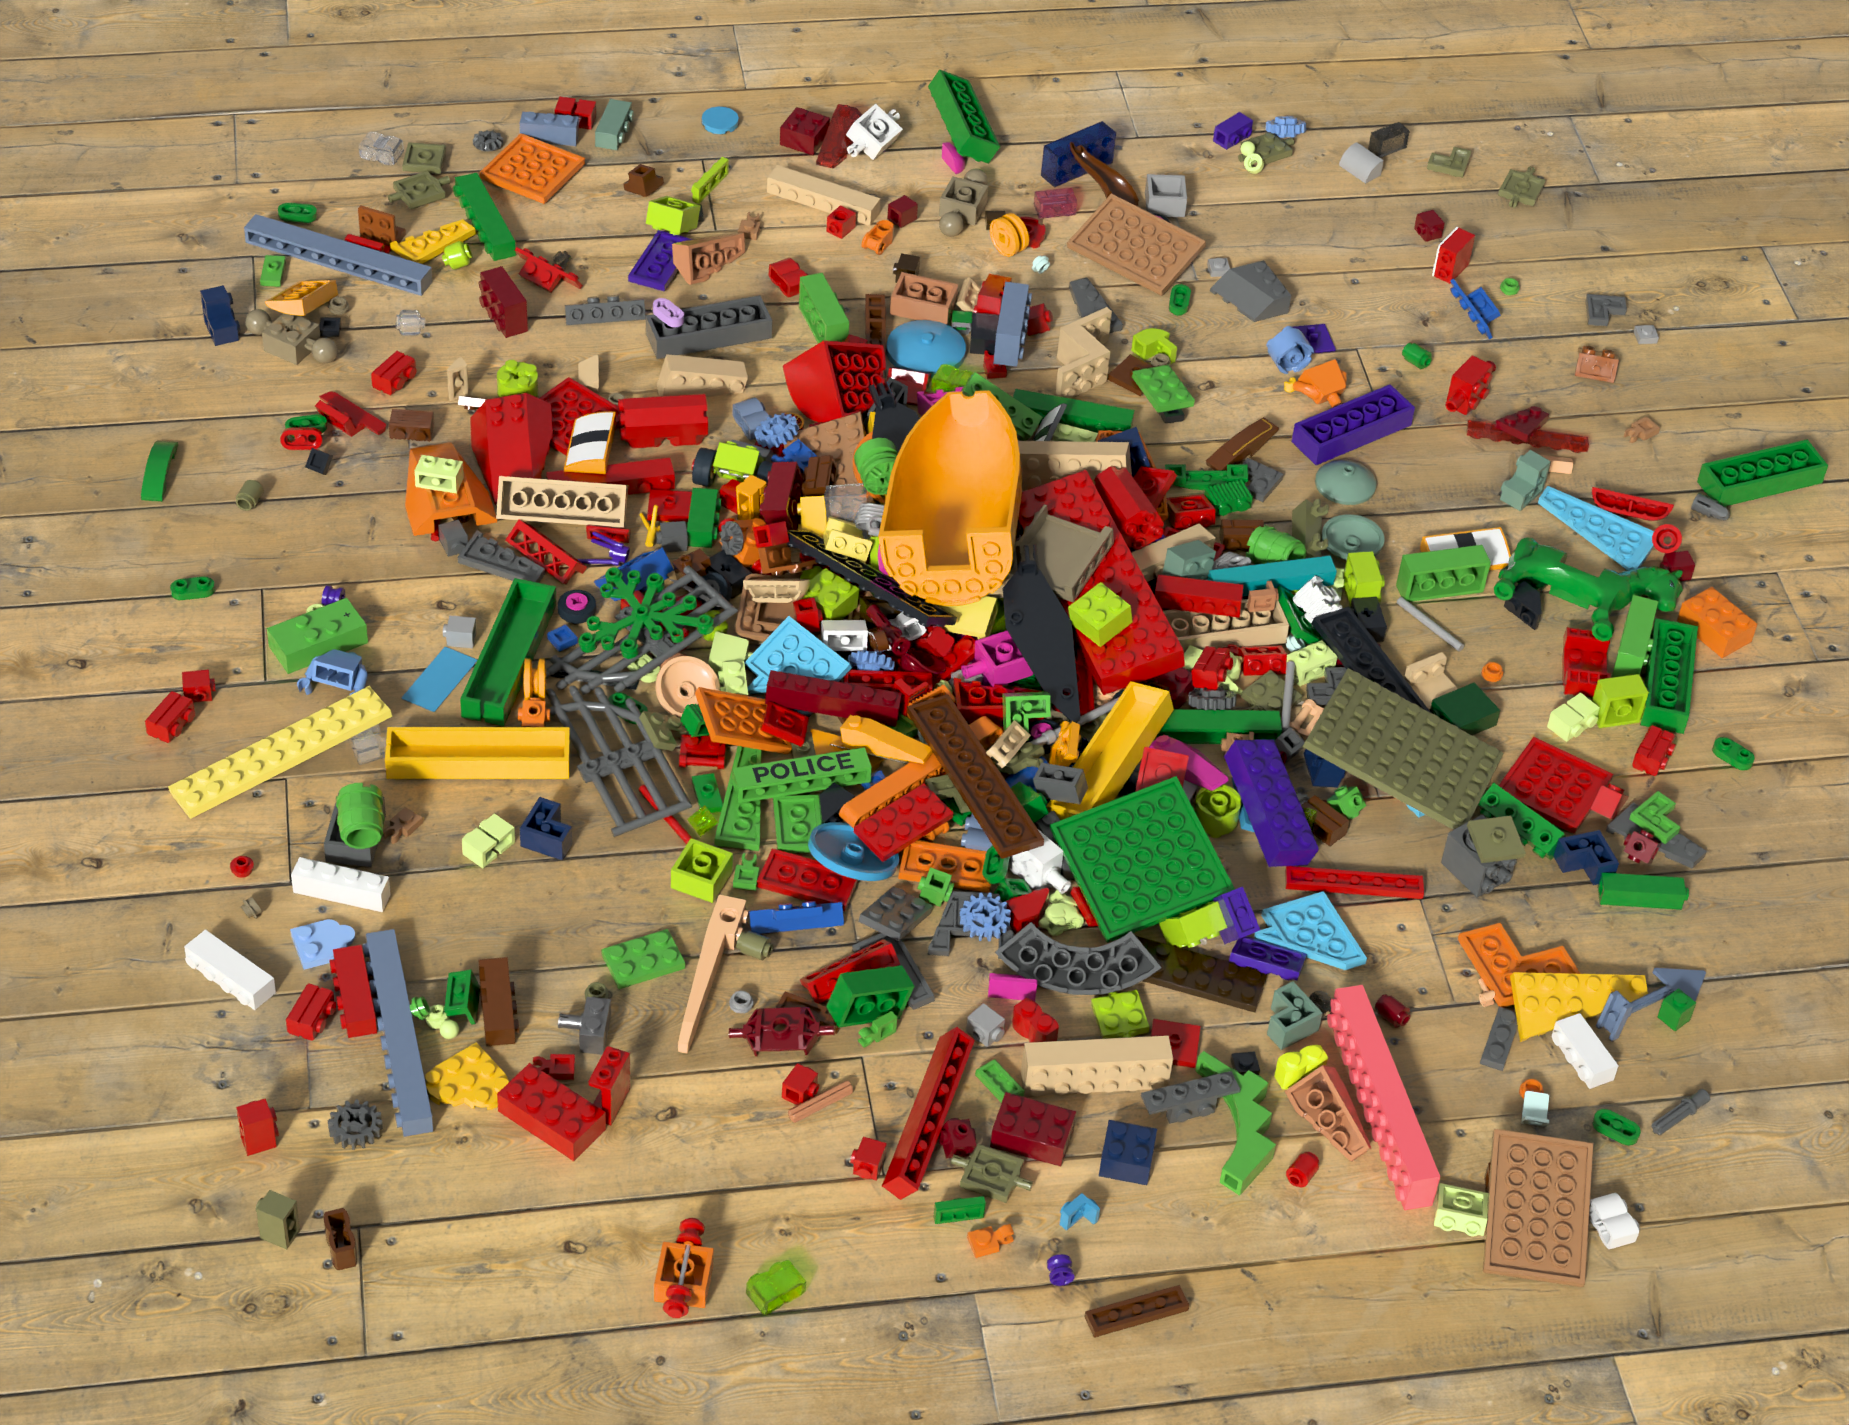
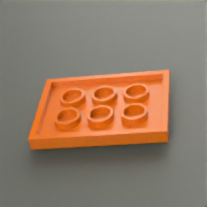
M698 687L695 696L712 742L787 755L792 750L790 742L760 730L767 705L765 704V699Z

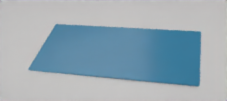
M444 647L401 699L435 712L477 662V659Z

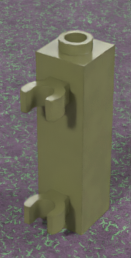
M1306 499L1292 510V536L1300 540L1305 546V559L1321 557V550L1328 547L1327 538L1321 541L1322 516L1328 513L1329 505L1326 504L1324 507H1320V499H1316L1313 503Z

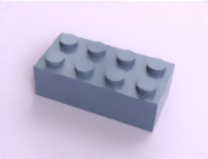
M1005 282L996 333L993 364L1017 367L1018 359L1023 358L1024 347L1021 346H1025V333H1027L1030 316V306L1027 305H1031L1032 293H1028L1029 285Z

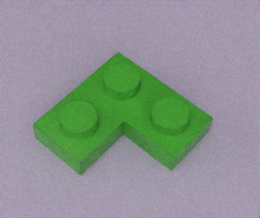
M1659 791L1635 809L1629 818L1664 844L1675 837L1681 828L1666 817L1674 810L1676 803Z

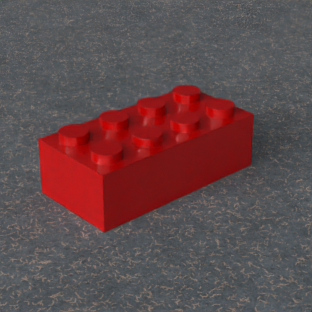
M531 1063L524 1067L497 1093L498 1112L572 1161H575L606 1130L605 1111Z

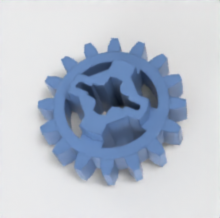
M1276 116L1275 120H1268L1266 122V131L1272 134L1275 133V136L1280 138L1296 137L1297 134L1306 132L1305 121L1297 120L1293 116Z
M785 413L781 415L775 414L773 418L767 417V421H761V426L756 427L757 431L754 434L759 445H762L763 448L768 445V448L771 449L773 446L779 447L781 443L787 444L786 441L793 440V435L798 434L799 426L795 416L792 417L791 414L786 416Z
M861 650L848 655L847 662L852 667L850 670L894 671L895 661H891L892 658H886V655H882L881 652Z
M981 892L979 893V898L971 895L970 902L964 901L963 908L960 910V924L964 925L963 931H971L970 937L973 938L977 935L979 936V941H982L983 937H987V940L991 941L992 936L999 939L1001 932L1006 933L1007 926L1010 925L1011 918L1009 917L1011 911L1006 909L1007 903H1000V896L993 899L992 893L984 897Z

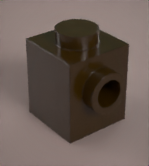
M901 253L898 263H894L893 274L896 275L895 283H897L901 272L918 276L920 267L919 256Z

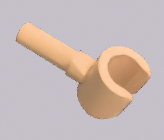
M1480 978L1478 982L1483 993L1479 994V1001L1483 1007L1493 1005L1495 992L1493 990L1489 991L1484 980Z

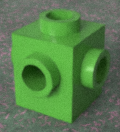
M1341 786L1334 791L1335 794L1326 800L1337 812L1345 814L1347 819L1357 817L1360 814L1359 811L1366 807L1363 796L1357 786Z

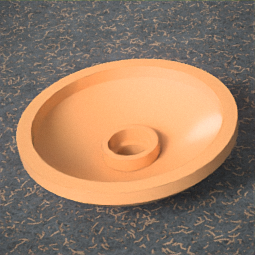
M680 656L668 661L660 669L655 682L656 695L662 707L668 713L680 719L686 705L698 704L695 696L698 687L720 691V683L713 669L704 661L690 656ZM681 690L686 692V696L681 694Z

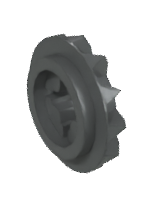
M495 130L479 131L478 134H474L473 145L481 151H495L503 145V137H501V133H496Z
M728 521L721 526L722 531L719 532L721 540L719 542H722L721 548L725 550L726 555H737L743 546V533L736 522Z

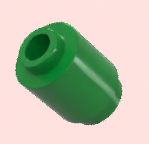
M1408 343L1402 351L1404 359L1419 369L1428 367L1432 361L1431 352L1416 343Z

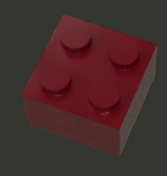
M796 107L780 127V145L814 156L829 137L830 117Z

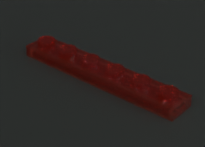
M1467 421V436L1474 439L1488 438L1495 442L1510 441L1517 445L1524 443L1530 444L1533 447L1546 446L1554 450L1567 449L1575 453L1588 452L1589 448L1587 436L1536 429L1535 434L1530 436L1527 442H1524L1495 428L1494 423Z

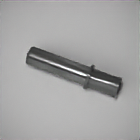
M1699 1089L1689 1098H1683L1678 1106L1652 1123L1653 1133L1662 1135L1687 1116L1696 1114L1697 1109L1710 1101L1708 1092L1704 1089Z

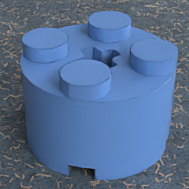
M1291 326L1283 328L1280 333L1266 344L1268 354L1280 372L1284 374H1289L1287 371L1291 370L1294 372L1301 371L1311 362V354H1314V350L1304 334L1299 329L1292 328Z

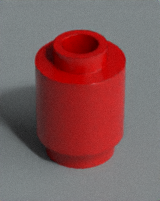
M1311 1152L1299 1154L1286 1171L1289 1182L1296 1187H1306L1319 1170L1320 1162L1318 1157Z

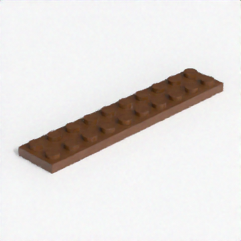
M946 694L907 706L908 715L928 746L932 749L935 757L1001 859L1044 846V838L991 758L986 754V750L950 696Z

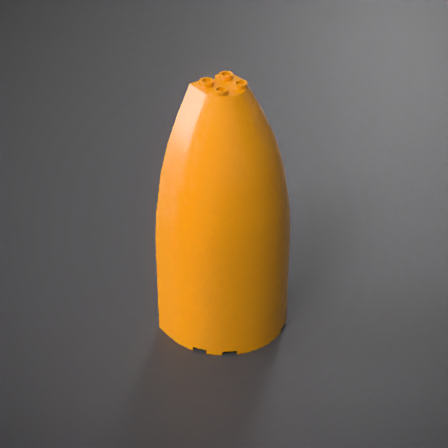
M989 390L975 391L974 395L970 397L965 396L963 392H947L917 421L908 433L891 471L878 535L882 562L889 576L893 577L900 584L899 587L911 596L916 595L923 598L925 602L930 604L962 606L981 600V597L994 593L1002 585L1003 580L1011 569L1022 496L1020 453L1017 433L1012 420L1002 404Z

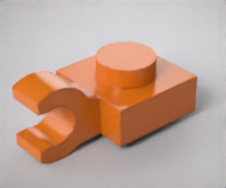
M1011 1224L1003 1225L995 1232L992 1226L967 1232V1239L975 1258L997 1253L999 1252V1245L1013 1242L1012 1234H1014Z

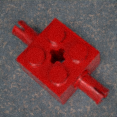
M1472 355L1452 375L1445 404L1447 410L1450 412L1458 411L1464 415H1467L1471 410H1475L1482 399L1485 400L1488 396V384L1492 380V373L1496 370L1495 363L1490 360L1485 362Z

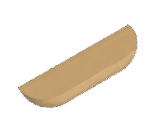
M810 579L743 580L745 590H749L753 597L752 600L755 602L790 603L801 599L807 593Z

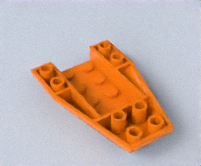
M451 442L410 449L405 509L413 536L434 533V520L473 514L476 526L497 523L489 492ZM422 455L463 461L464 478L457 494L416 487L415 468Z

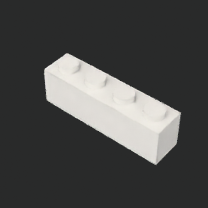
M299 857L291 874L293 893L383 912L391 895L388 876Z
M204 930L184 946L187 964L191 968H196L202 972L208 980H213L219 984L226 993L236 996L243 1005H248L256 1010L276 993L274 978L207 930Z

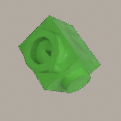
M930 867L927 877L922 876L917 889L921 890L919 898L939 907L942 901L948 902L955 884L950 882L952 875Z

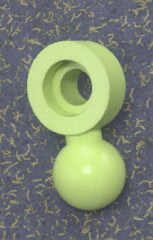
M1246 141L1240 148L1241 153L1247 156L1244 166L1249 173H1259L1264 167V161L1258 154H1254L1255 145L1250 141ZM1258 163L1256 167H1252V165Z
M431 1006V1013L425 1019L426 1024L433 1029L440 1028V1034L446 1039L455 1038L459 1033V1026L455 1021L450 1020V1016L446 1015L444 1011L445 1006Z

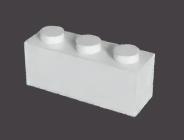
M1579 1013L1556 1021L1552 1033L1553 1042L1560 1047L1565 1054L1566 1060L1573 1065L1579 1078L1586 1083L1588 1088L1591 1089L1613 1081L1618 1064L1583 1016Z

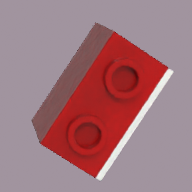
M1456 227L1438 245L1432 276L1451 284L1450 280H1455L1469 265L1475 235Z

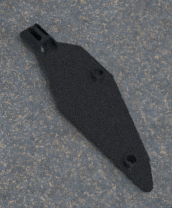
M885 382L884 385L883 383H877L876 388L872 384L868 387L876 406L872 439L886 438L892 441L899 453L906 436L917 423L919 417L916 411L896 402L888 382Z
M1033 544L1034 561L1030 560L1029 546L1024 545L1025 561L1022 562L1020 546H1016L1017 571L1002 588L1006 629L1044 692L1050 694V702L1071 722L1077 723L1080 721V707L1072 622L1039 569L1037 545Z

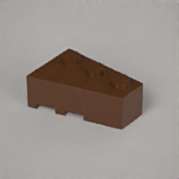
M508 957L478 960L486 1047L515 1044V1034H519V1021L513 1017V1015H517L516 1000L512 1001L511 997L515 996L514 982H510Z

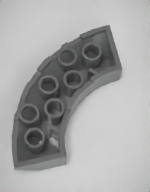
M1030 922L995 951L1005 964L1022 977L1036 979L1037 985L1073 995H1098L1119 991L1147 979L1162 968L1132 932L1104 946L1093 948L1064 945L1051 939Z

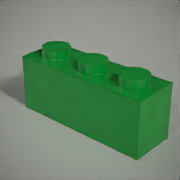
M692 489L687 526V546L712 548L713 539L717 540L718 527H715V525H719L720 513L717 511H721L722 501L721 498H718V489Z

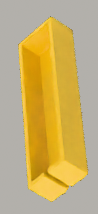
M1130 681L1072 767L1083 769L1088 789L1081 803L1074 804L1050 800L1046 806L1047 811H1055L1061 821L1113 801L1142 759L1144 747L1151 745L1173 712L1174 708L1170 692Z
M387 727L385 752L386 779H569L570 727Z

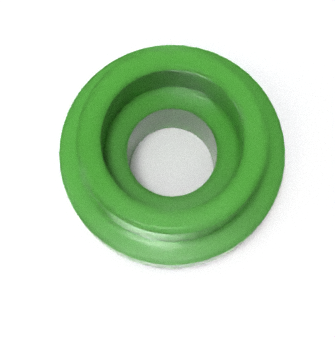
M1506 278L1501 283L1500 290L1506 295H1515L1519 292V283L1513 278Z
M423 996L412 998V1004L409 1005L411 1013L415 1018L418 1017L420 1020L426 1019V1016L431 1013L426 999Z

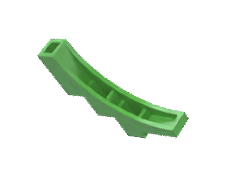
M1203 1051L1198 1056L1195 1072L1204 1078L1232 1071L1241 1089L1240 1093L1223 1096L1235 1123L1237 1142L1231 1157L1222 1168L1219 1182L1240 1196L1272 1161L1276 1144L1268 1137L1262 1136L1269 1129L1272 1113L1267 1108L1259 1105L1266 1097L1268 1082L1249 1070L1244 1075H1241L1237 1070L1228 1067L1215 1056H1211Z

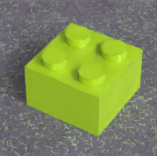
M670 196L649 201L646 224L652 225V228L656 230L665 229L670 234L681 235L683 232H689V230L697 228L701 206Z
M1373 551L1348 553L1343 576V588L1349 606H1351L1352 598L1377 597L1378 602H1381V587H1384L1385 580L1384 576L1380 574L1379 561L1375 559Z
M825 568L810 580L809 589L801 599L815 598L817 609H821L823 620H842L857 608L859 588Z
M1101 582L1068 607L1072 625L1099 647L1103 646L1132 623L1131 605Z
M1639 674L1598 680L1592 702L1600 707L1597 721L1599 728L1640 723L1649 692Z
M691 838L671 869V888L713 903L733 871V853Z
M1218 901L1208 902L1202 907H1195L1188 912L1180 913L1179 916L1170 917L1166 921L1159 923L1166 944L1176 945L1179 948L1197 946L1201 944V939L1217 937L1220 935L1221 930L1227 928Z

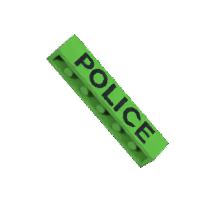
M864 747L732 768V785L738 803L825 790L833 783L841 787L871 782L872 767Z

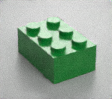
M902 965L840 973L826 1007L838 1028L872 1023L878 1016L885 1015L890 1011L897 1016V1019H900L914 989V984Z

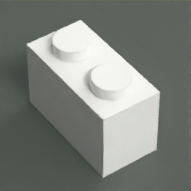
M865 620L821 621V641L833 651H867L868 630Z

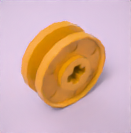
M1007 213L991 222V240L1002 255L1010 257L1028 247V231L1023 221L1017 215Z
M525 658V700L532 698L533 695H537L542 701H546L545 658H539L537 668L532 667L531 658Z

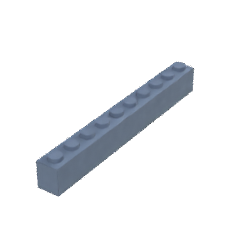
M255 214L244 227L245 241L248 244L422 296L432 283V267L261 215Z
M395 930L366 933L367 943L362 944L364 958L369 957V962H366L368 976H373V980H369L371 995L376 994L377 997L373 999L375 1013L380 1012V1017H376L378 1031H383L384 1036H380L382 1051L387 1050V1055H384L386 1070L391 1069V1074H387L389 1088H394L395 1093L391 1094L393 1108H398L399 1111L395 1113L397 1128L402 1127L404 1137L433 1132L432 1114Z

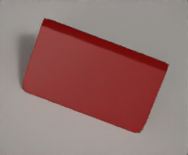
M586 525L587 539L601 540L592 534L595 531L616 542L629 543L631 529Z

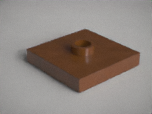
M1130 354L1108 374L1107 380L1141 397L1144 393L1133 380V371L1153 368L1154 366Z

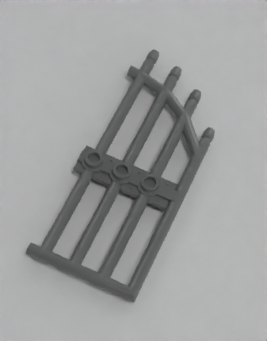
M689 565L683 570L686 574L685 576L656 594L652 601V604L662 600L663 594L667 592L675 593L691 581H694L699 587L687 595H693L695 598H698L706 592L711 599L686 616L698 618L719 604L724 611L713 618L714 626L716 627L738 612L729 601ZM682 597L681 599H679L674 606L668 607V608H666L665 610H663V611L660 612V613H663V612H665V611H667V610H669V609H671V608H673V607H675V606H677V605L683 603V598H684V597ZM631 606L620 610V613L615 616L616 622L631 615L633 611ZM653 621L655 625L661 623L660 621ZM633 624L626 627V629L629 632L631 631ZM674 624L676 628L683 629L687 626L681 624ZM644 625L637 639L643 645L638 648L639 653L635 658H623L601 674L589 672L620 651V645L625 639H628V634L617 641L612 650H604L578 669L570 665V663L585 654V652L581 651L580 646L562 659L556 655L552 656L550 662L553 665L547 668L546 679L560 670L567 672L569 675L565 679L558 681L555 685L558 690L564 689L568 684L570 685L577 679L590 680L587 685L585 684L579 689L581 695L589 693L591 689H595L604 682L620 681L614 687V690L618 693L654 670L666 659L695 642L703 634L695 630L686 636L682 642L673 644L668 639L671 636L667 630L663 631L661 639L653 640L650 637V632ZM649 651L656 657L637 671L620 672Z
M572 685L569 687V691L575 702L561 704L551 688L546 690V695L552 707L547 708L551 711L550 716L557 714L563 727H570V740L582 761V764L577 765L582 779L585 783L593 781L617 826L611 829L613 837L692 808L691 802L662 750L653 746L639 719L641 713L631 698L626 700V705L629 709L626 710L612 705L603 689L597 687L595 688V694L599 702L584 701L578 688ZM577 710L581 712L604 756L593 760L590 759L566 712ZM590 710L603 711L607 714L625 748L614 752L611 751ZM618 716L636 722L645 740L633 744ZM656 758L680 803L667 807L643 763L644 761ZM631 766L636 767L659 811L646 815L625 777L623 769ZM609 774L615 775L638 819L627 823L624 822L601 779L602 777Z

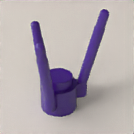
M594 531L592 534L603 541L591 539V542L610 549L609 557H612V559H578L584 564H612L619 566L620 562H627L630 547L624 546L623 543L616 542Z

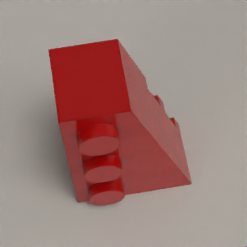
M989 274L987 279L983 281L973 313L1000 315L1005 282H1012V278Z

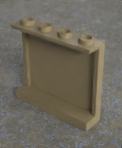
M1044 504L1041 510L1035 513L1031 524L1026 526L1019 541L1015 542L1012 565L1006 578L1010 579L1017 571L1015 547L1020 546L1022 562L1025 561L1024 545H1028L1030 560L1034 561L1033 544H1036L1039 569L1054 594L1059 598L1074 602L1114 544L1113 528L1105 526L1101 533L1048 515L1047 505Z

